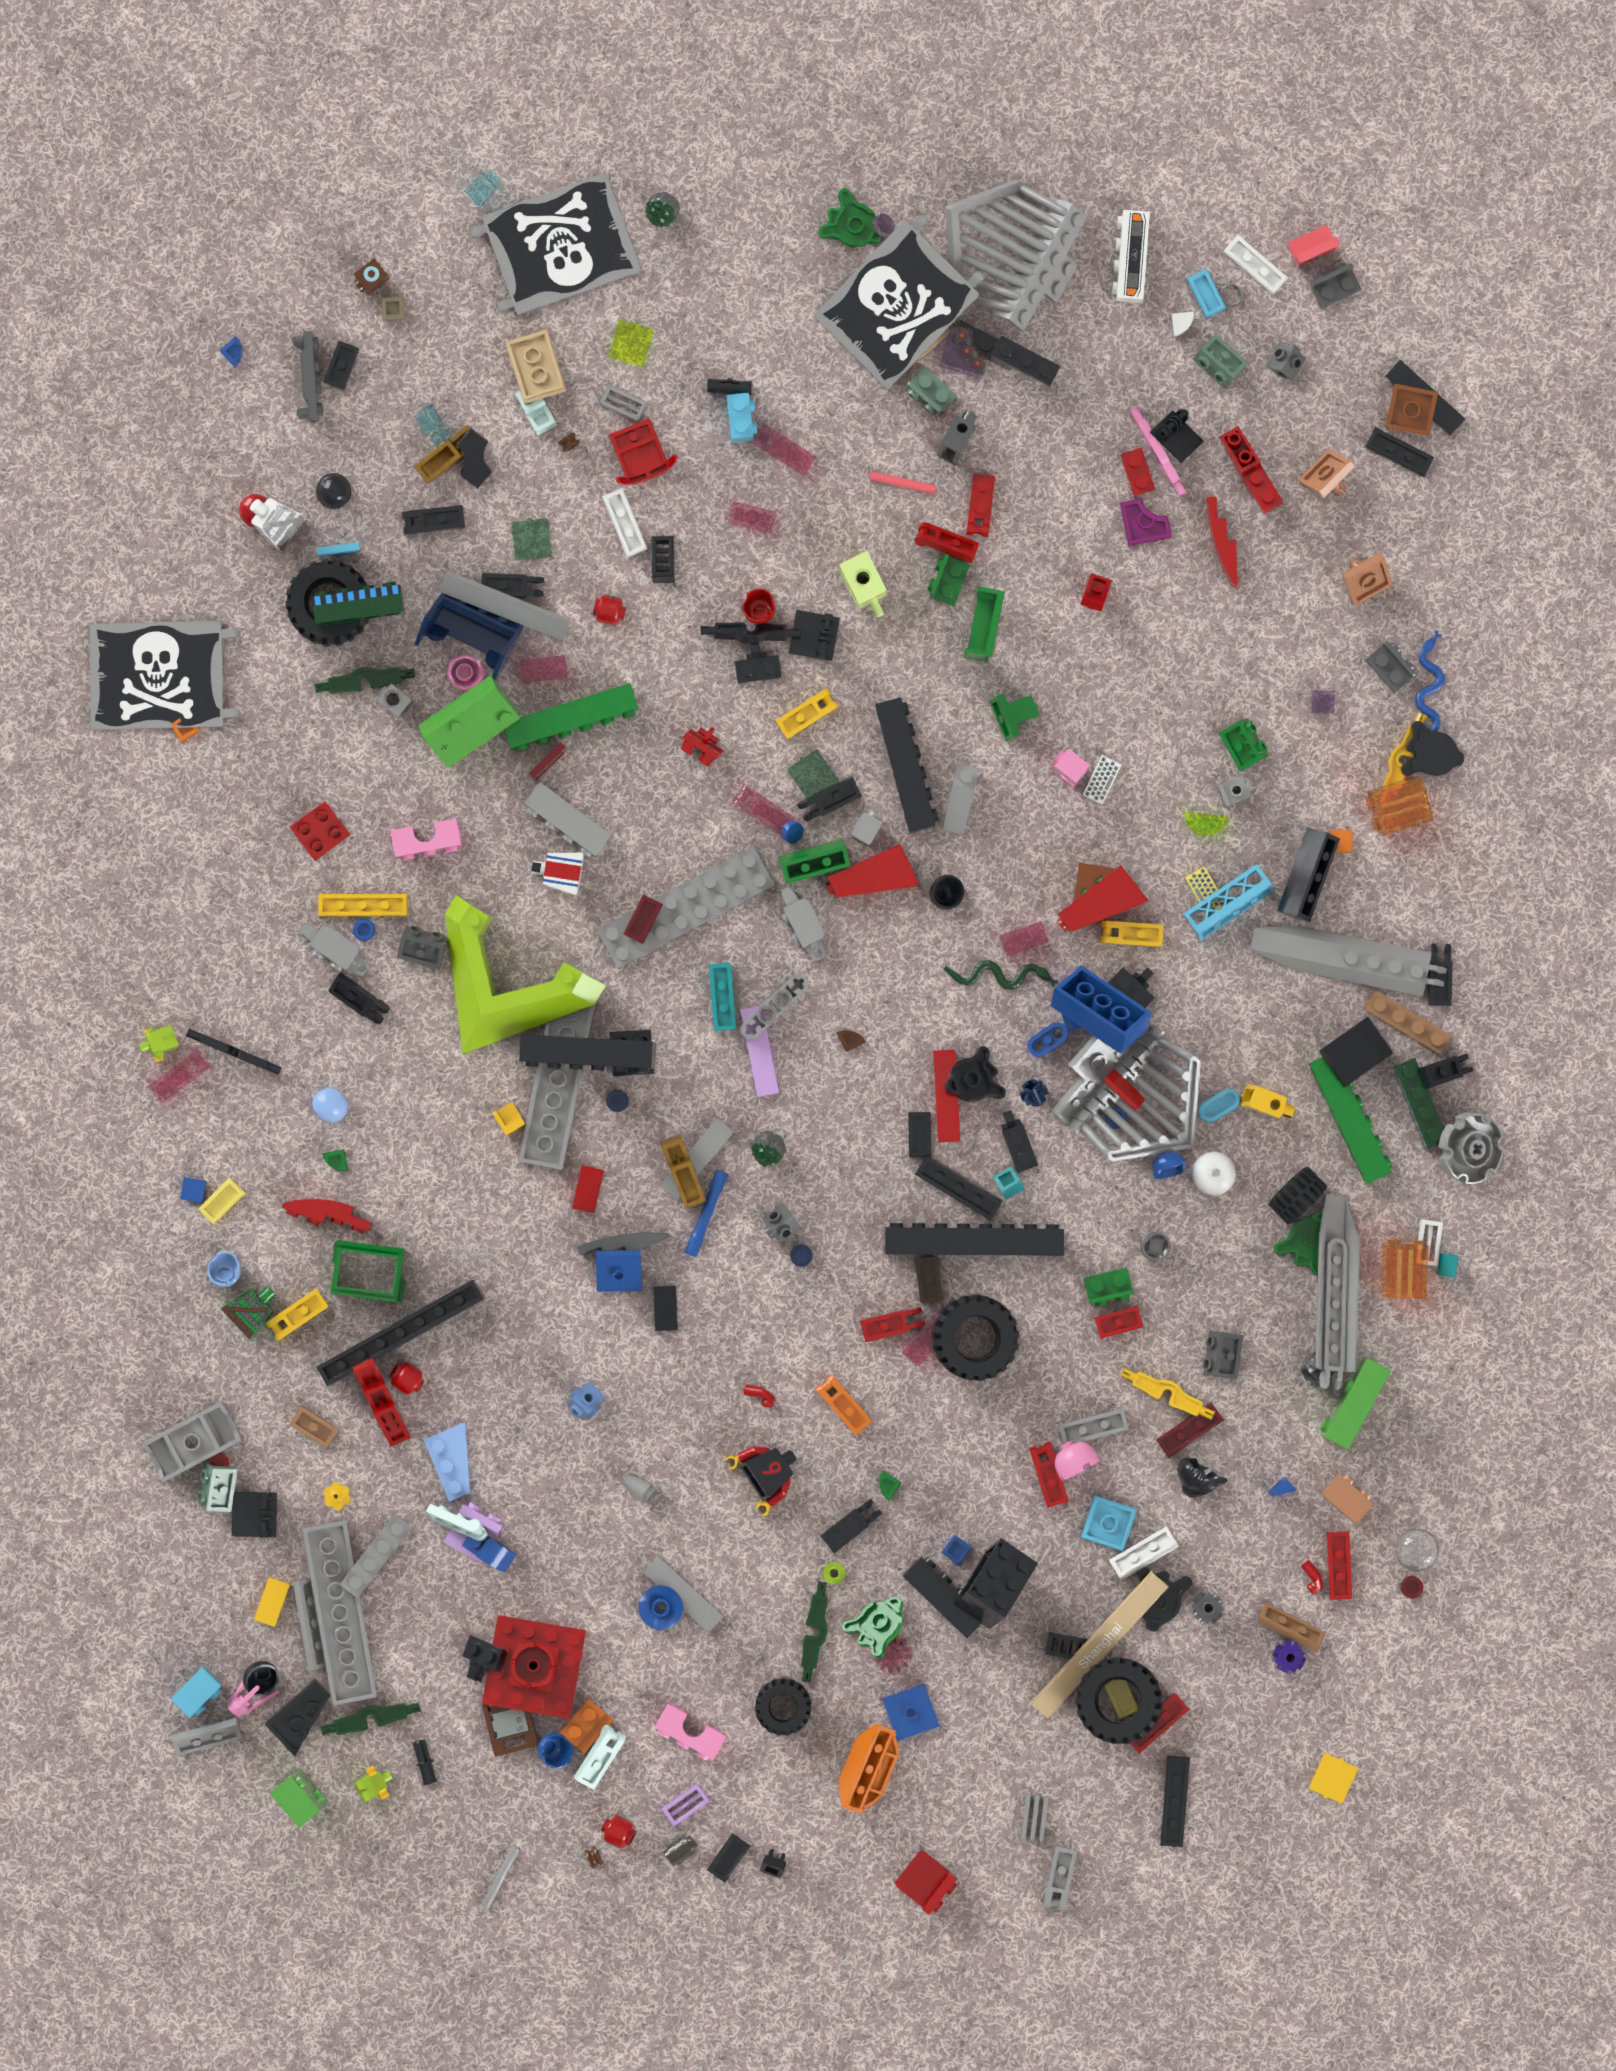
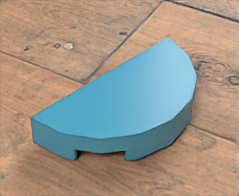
M360 543L318 547L317 555L320 557L354 555V552L359 553L361 551Z

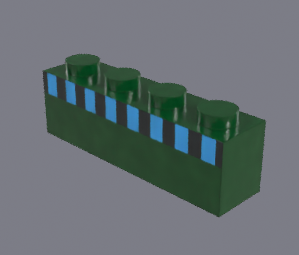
M396 582L383 583V587L374 588V585H366L357 591H352V588L340 589L339 593L330 594V591L316 593L317 596L312 597L314 619L317 626L406 614L401 585H396Z
M1416 1058L1393 1066L1392 1069L1426 1150L1439 1145L1444 1128L1428 1089H1425Z

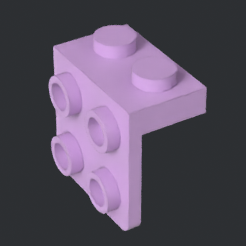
M472 1502L469 1505L464 1503L459 1511L460 1514L467 1517L469 1521L477 1519L487 1531V1535L496 1540L504 1524L500 1523L501 1518L492 1513L486 1515L480 1512L482 1508ZM450 1529L445 1538V1543L477 1562H483L462 1546L468 1536Z

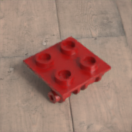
M326 801L289 827L314 861L350 836V833Z

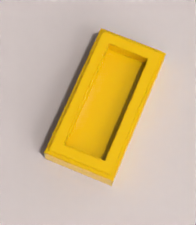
M269 1577L254 1620L276 1627L291 1584Z

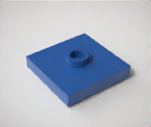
M641 1250L596 1251L597 1292L642 1291Z
M925 1684L882 1698L892 1728L896 1731L897 1741L939 1727Z

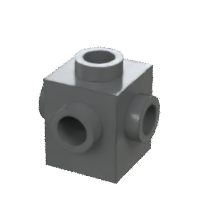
M1278 343L1266 366L1279 377L1294 381L1306 357L1299 352L1300 348L1291 343L1288 346Z
M784 1203L762 1218L767 1225L764 1230L771 1239L775 1237L780 1244L802 1229Z
M1201 1591L1192 1599L1194 1602L1191 1605L1194 1609L1192 1614L1200 1623L1204 1620L1207 1624L1210 1621L1214 1624L1223 1616L1221 1613L1224 1610L1221 1606L1223 1600L1215 1592L1211 1595L1208 1591L1205 1593ZM1211 1604L1213 1607L1212 1611L1205 1612V1605Z

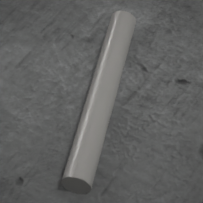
M514 1845L511 1846L481 1904L486 1909L490 1908L520 1851Z

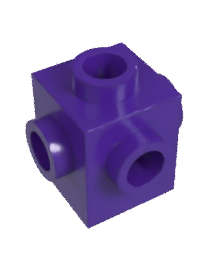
M1292 1640L1289 1643L1283 1641L1281 1645L1277 1644L1272 1653V1656H1274L1273 1661L1277 1663L1276 1668L1287 1674L1289 1671L1295 1673L1297 1669L1301 1670L1306 1661V1658L1303 1657L1305 1652L1301 1650L1302 1646ZM1288 1654H1293V1661L1288 1662L1286 1660V1656Z

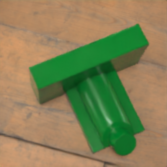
M1001 694L989 701L1006 742L1021 735L1017 724L1040 716L1037 710L1038 704L1033 701L1031 695L1008 703L1005 695Z

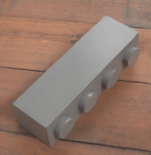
M539 782L524 802L528 807L526 811L535 818L539 815L546 821L543 823L552 831H555L557 828L563 833L561 837L571 845L573 842H576L581 846L579 851L589 858L591 855L597 857L612 837L610 833L541 782Z

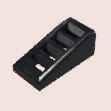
M674 536L651 537L653 583H675ZM656 544H669V548H656ZM669 553V556L657 557V554ZM669 562V566H657V563Z
M1049 1632L1045 1655L1071 1659L1073 1657V1654H1070L1072 1642H1077L1076 1653L1080 1649L1081 1643H1085L1088 1639ZM1055 1638L1059 1639L1057 1651H1053ZM1064 1640H1068L1066 1653H1062Z

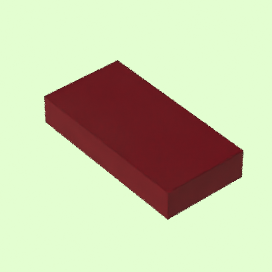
M560 742L529 772V775L534 780H538L567 752L566 747Z
M643 894L623 935L644 944L663 904Z

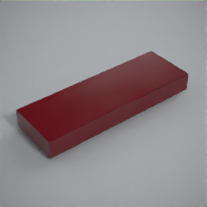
M1212 1402L1204 1406L1215 1411L1214 1415H1211L1213 1416L1211 1420L1200 1414L1198 1416L1191 1415L1156 1439L1168 1458L1224 1421Z

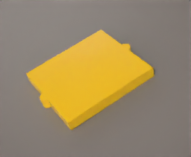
M1324 1753L1309 1789L1322 1794L1324 1798L1328 1797L1343 1804L1358 1768L1344 1762L1343 1758L1338 1759Z

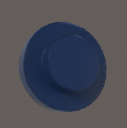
M621 1090L611 1091L606 1098L608 1108L614 1112H621L628 1106V1096Z
M806 1245L795 1246L790 1253L791 1261L799 1267L807 1266L812 1260L811 1249Z

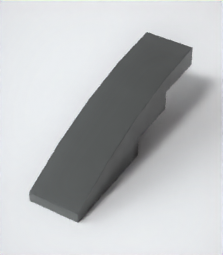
M655 1232L620 1234L577 1246L580 1255L599 1247L602 1248V1251H615L622 1247H625L627 1251L641 1250L670 1236L669 1233Z

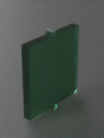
M528 518L527 521L511 522L516 561L528 559L535 561L537 558L552 557L548 518L536 520Z
M817 749L804 758L800 757V761L787 769L806 798L812 797L813 794L839 781Z

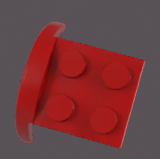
M650 418L609 434L625 477L615 478L616 482L620 485H635L653 479L670 470L678 460L677 454L672 455L666 460Z

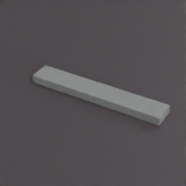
M446 571L439 589L441 593L563 641L571 621L568 618L450 571Z

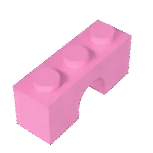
M1068 749L1066 753L1061 751L1054 759L1052 773L1073 789L1087 772L1090 765Z
M451 819L435 822V836L428 842L417 840L413 827L391 830L395 857L401 858V861H409L414 859V855L423 854V857L435 856L436 851L445 850V853L457 852L458 847H462L458 820Z
M668 1702L655 1725V1728L658 1729L657 1733L667 1739L670 1736L677 1739V1745L686 1750L691 1747L697 1751L696 1755L706 1761L709 1758L714 1760L727 1735L709 1724L706 1725L704 1731L699 1735L688 1734L683 1727V1722L688 1713Z

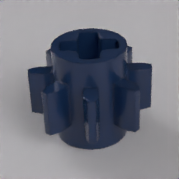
M1031 1079L1022 1085L1024 1091L1019 1094L1027 1106L1037 1107L1046 1101L1044 1095L1049 1092L1041 1080Z

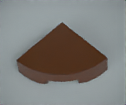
M842 1030L836 1032L846 1052L866 1042L860 1034L854 1031Z

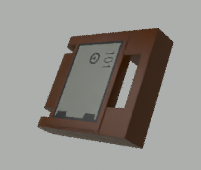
M482 1704L495 1757L538 1746L530 1712L492 1706L493 1711H489L488 1705ZM524 1735L526 1744L505 1749L504 1740Z

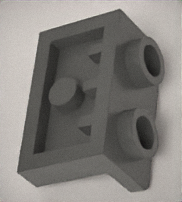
M1341 263L1333 268V272L1327 275L1325 272H1322L1313 277L1314 281L1311 282L1310 287L1321 309L1362 290L1352 270V263L1348 265Z
M1386 641L1365 661L1390 690L1396 693L1416 675L1414 672L1416 668L1408 659L1404 660L1400 656L1401 650L1395 643L1392 642L1390 644Z
M406 926L401 936L397 958L440 969L448 937L439 932L423 931L417 926Z
M1209 1331V1336L1206 1340V1357L1203 1361V1374L1237 1380L1244 1335Z

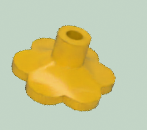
M338 1482L332 1483L323 1492L326 1497L325 1505L333 1507L335 1510H341L344 1505L350 1503L349 1488L345 1485L341 1486Z

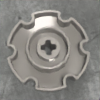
M1465 1112L1455 1117L1454 1125L1447 1124L1439 1141V1148L1443 1150V1154L1439 1160L1443 1170L1450 1178L1459 1179V1182L1466 1184H1477L1487 1180V1173L1489 1171L1495 1172L1499 1167L1504 1148H1501L1499 1145L1503 1135L1500 1127L1492 1118L1484 1117L1483 1114L1476 1112Z

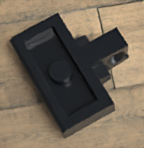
M750 643L752 654H746L747 660L735 661L738 684L782 678L779 655L767 657L766 652H760L759 643Z
M1123 967L1108 982L1144 1008L1155 999L1146 990L1150 986L1146 981L1154 974L1148 967L1141 975L1137 972L1131 975Z
M470 1635L462 1655L471 1660L467 1677L481 1682L484 1673L489 1668L500 1672L507 1650Z

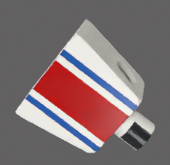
M547 853L546 862L533 860L531 874L543 875L544 886L578 896L584 853Z

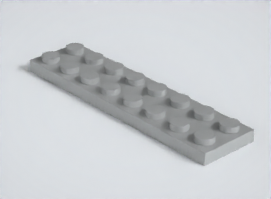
M753 846L655 898L654 900L662 903L663 906L644 944L623 935L635 910L597 929L619 969L775 885Z
M595 1005L547 1022L543 1036L589 1038ZM539 1063L518 1162L563 1170L583 1069H569V1065L561 1064V1068H547V1064Z
M343 1520L301 1528L332 1706L375 1698L377 1694L360 1596L356 1599L339 1585L354 1566L347 1522Z

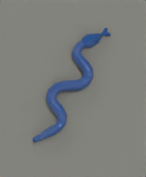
M1435 631L1434 638L1427 640L1423 644L1419 653L1420 664L1436 676V681L1418 691L1415 698L1416 707L1423 714L1433 719V726L1429 730L1434 732L1438 731L1441 720L1439 714L1424 703V698L1440 690L1444 685L1445 675L1442 669L1426 659V654L1434 648L1437 637H1442V634H1438V631Z

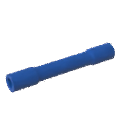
M719 1170L715 1171L706 1201L684 1253L697 1258L705 1231L729 1174Z

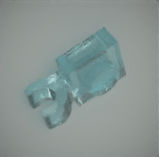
M432 404L424 407L414 416L424 435L430 434L436 446L442 441L450 439L449 433L440 427L443 421Z

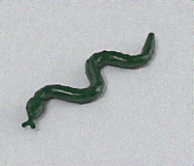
M991 960L981 961L968 978H962L961 975L947 966L944 967V970L956 982L966 986L974 984L985 969L992 970L998 984L1004 989L1013 990L1019 987L1029 971H1035L1039 978L1050 981L1052 987H1055V983H1058V980L1051 979L1050 974L1045 968L1033 963L1024 965L1012 981L1006 980L1001 968L996 962Z

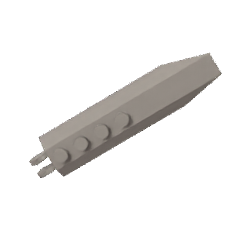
M1302 926L1254 927L1250 947L1251 950L1291 970L1423 997L1425 984L1438 987L1444 986V982L1441 980L1428 979V970L1440 974L1447 971V968L1430 965L1431 953Z
M1325 1194L1319 1232L1315 1368L1321 1371L1319 1376L1321 1388H1328L1330 1372H1334L1332 1387L1333 1390H1339L1342 1388L1343 1373H1356L1360 1239L1346 1197Z

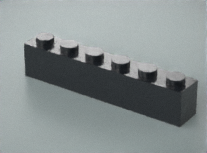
M901 697L877 703L875 708L909 834L935 828L938 816L936 809H931L929 801L933 800L930 787L925 788L923 779H927L924 766H919L918 758L921 757L918 744L914 745L912 736H915L913 724H908L906 715L910 714L907 702H902Z
M521 1034L519 1061L525 1062L526 1067H539V1063H545L547 1068H561V1064L569 1065V1069L582 1070L583 1066H591V1070L604 1071L605 1067H613L615 1072H626L627 1068H635V1073H648L649 1069H655L657 1043L652 1041Z

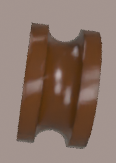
M575 433L565 436L558 442L559 446H563L562 451L564 453L580 444V441L575 439Z
M593 1846L590 1851L588 1849L585 1850L587 1859L593 1869L596 1868L597 1864H603L596 1846Z

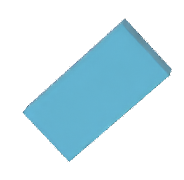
M1207 269L1187 278L1206 319L1226 309Z

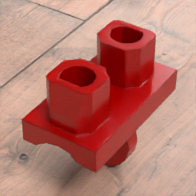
M701 727L698 732L690 729L683 736L685 740L681 750L691 755L696 747L703 751L699 761L707 767L719 758L724 751L716 745L719 739L713 735L715 732L713 727L709 731Z

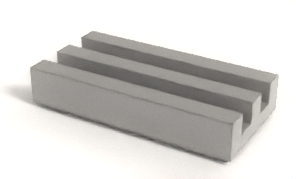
M608 384L599 405L639 423L648 402ZM612 391L642 406L639 409L609 395V392ZM609 399L638 414L637 416L605 402V400Z
M1026 1794L1021 1839L1043 1842L1048 1796ZM1030 1799H1035L1031 1833L1027 1835ZM1039 1800H1043L1039 1836H1035Z

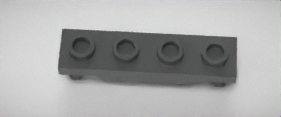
M312 331L303 332V337L292 338L294 346L304 347V350L300 353L302 392L305 402L308 403V407L300 408L296 412L299 419L307 417L310 422H319V416H323L322 403H318V394H322L321 381H317L316 372H320V360L315 359V350H319L318 337H314Z

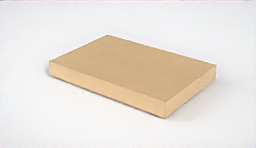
M547 329L505 342L524 404L566 391Z

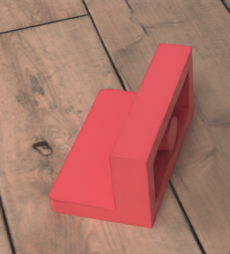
M1327 225L1288 242V247L1298 267L1335 251L1340 246L1337 237L1333 238Z

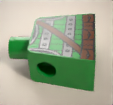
M268 1285L259 1294L253 1288H250L223 1306L221 1310L252 1340L274 1312L268 1303L276 1296V1293Z

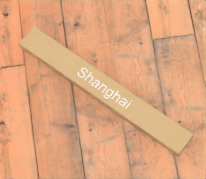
M1151 1571L1030 1702L1031 1705L1048 1719L1081 1683V1678L1090 1670V1667L1098 1664L1165 1592L1168 1585Z

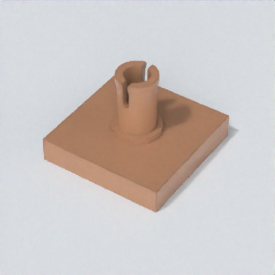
M1328 449L1298 481L1303 487L1323 498L1331 491L1338 497L1343 494L1340 489L1344 492L1347 489L1341 480L1355 466L1347 458Z
M1381 552L1364 562L1360 557H1355L1358 564L1352 559L1349 563L1351 569L1342 574L1350 600L1354 606L1393 585L1385 557Z

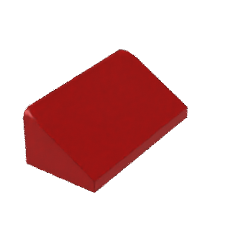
M1115 1069L1103 1079V1082L1133 1111H1136L1144 1103L1145 1098Z
M585 1165L581 1166L572 1209L590 1213L595 1212L604 1170Z

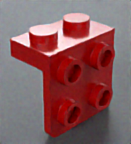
M920 1850L895 1881V1885L918 1903L923 1911L930 1915L932 1911L936 1913L944 1903L941 1901L946 1893L950 1895L957 1886L955 1883L957 1877L925 1851Z

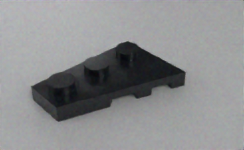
M314 1678L265 1722L268 1729L294 1757L297 1755L311 1727L328 1701L330 1693Z

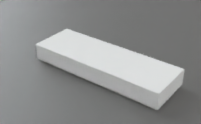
M1239 235L1223 251L1272 295L1288 279L1286 275Z
M623 488L602 496L627 558L648 550Z
M1166 1526L1109 1561L1120 1580H1123L1179 1546Z

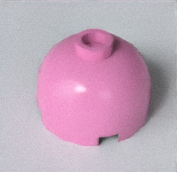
M1070 1440L1060 1446L1062 1450L1056 1455L1055 1469L1059 1478L1063 1481L1082 1472L1089 1465L1096 1464L1101 1459L1095 1449L1088 1443L1082 1441L1073 1443Z

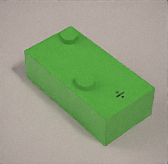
M490 675L418 726L423 739L449 768L519 720L520 715L516 705Z
M1363 1357L1356 1373L1345 1385L1344 1393L1330 1419L1325 1418L1319 1429L1323 1431L1320 1436L1349 1450L1391 1370L1369 1358Z
M300 1767L270 1793L299 1828L329 1802L322 1791L313 1784Z

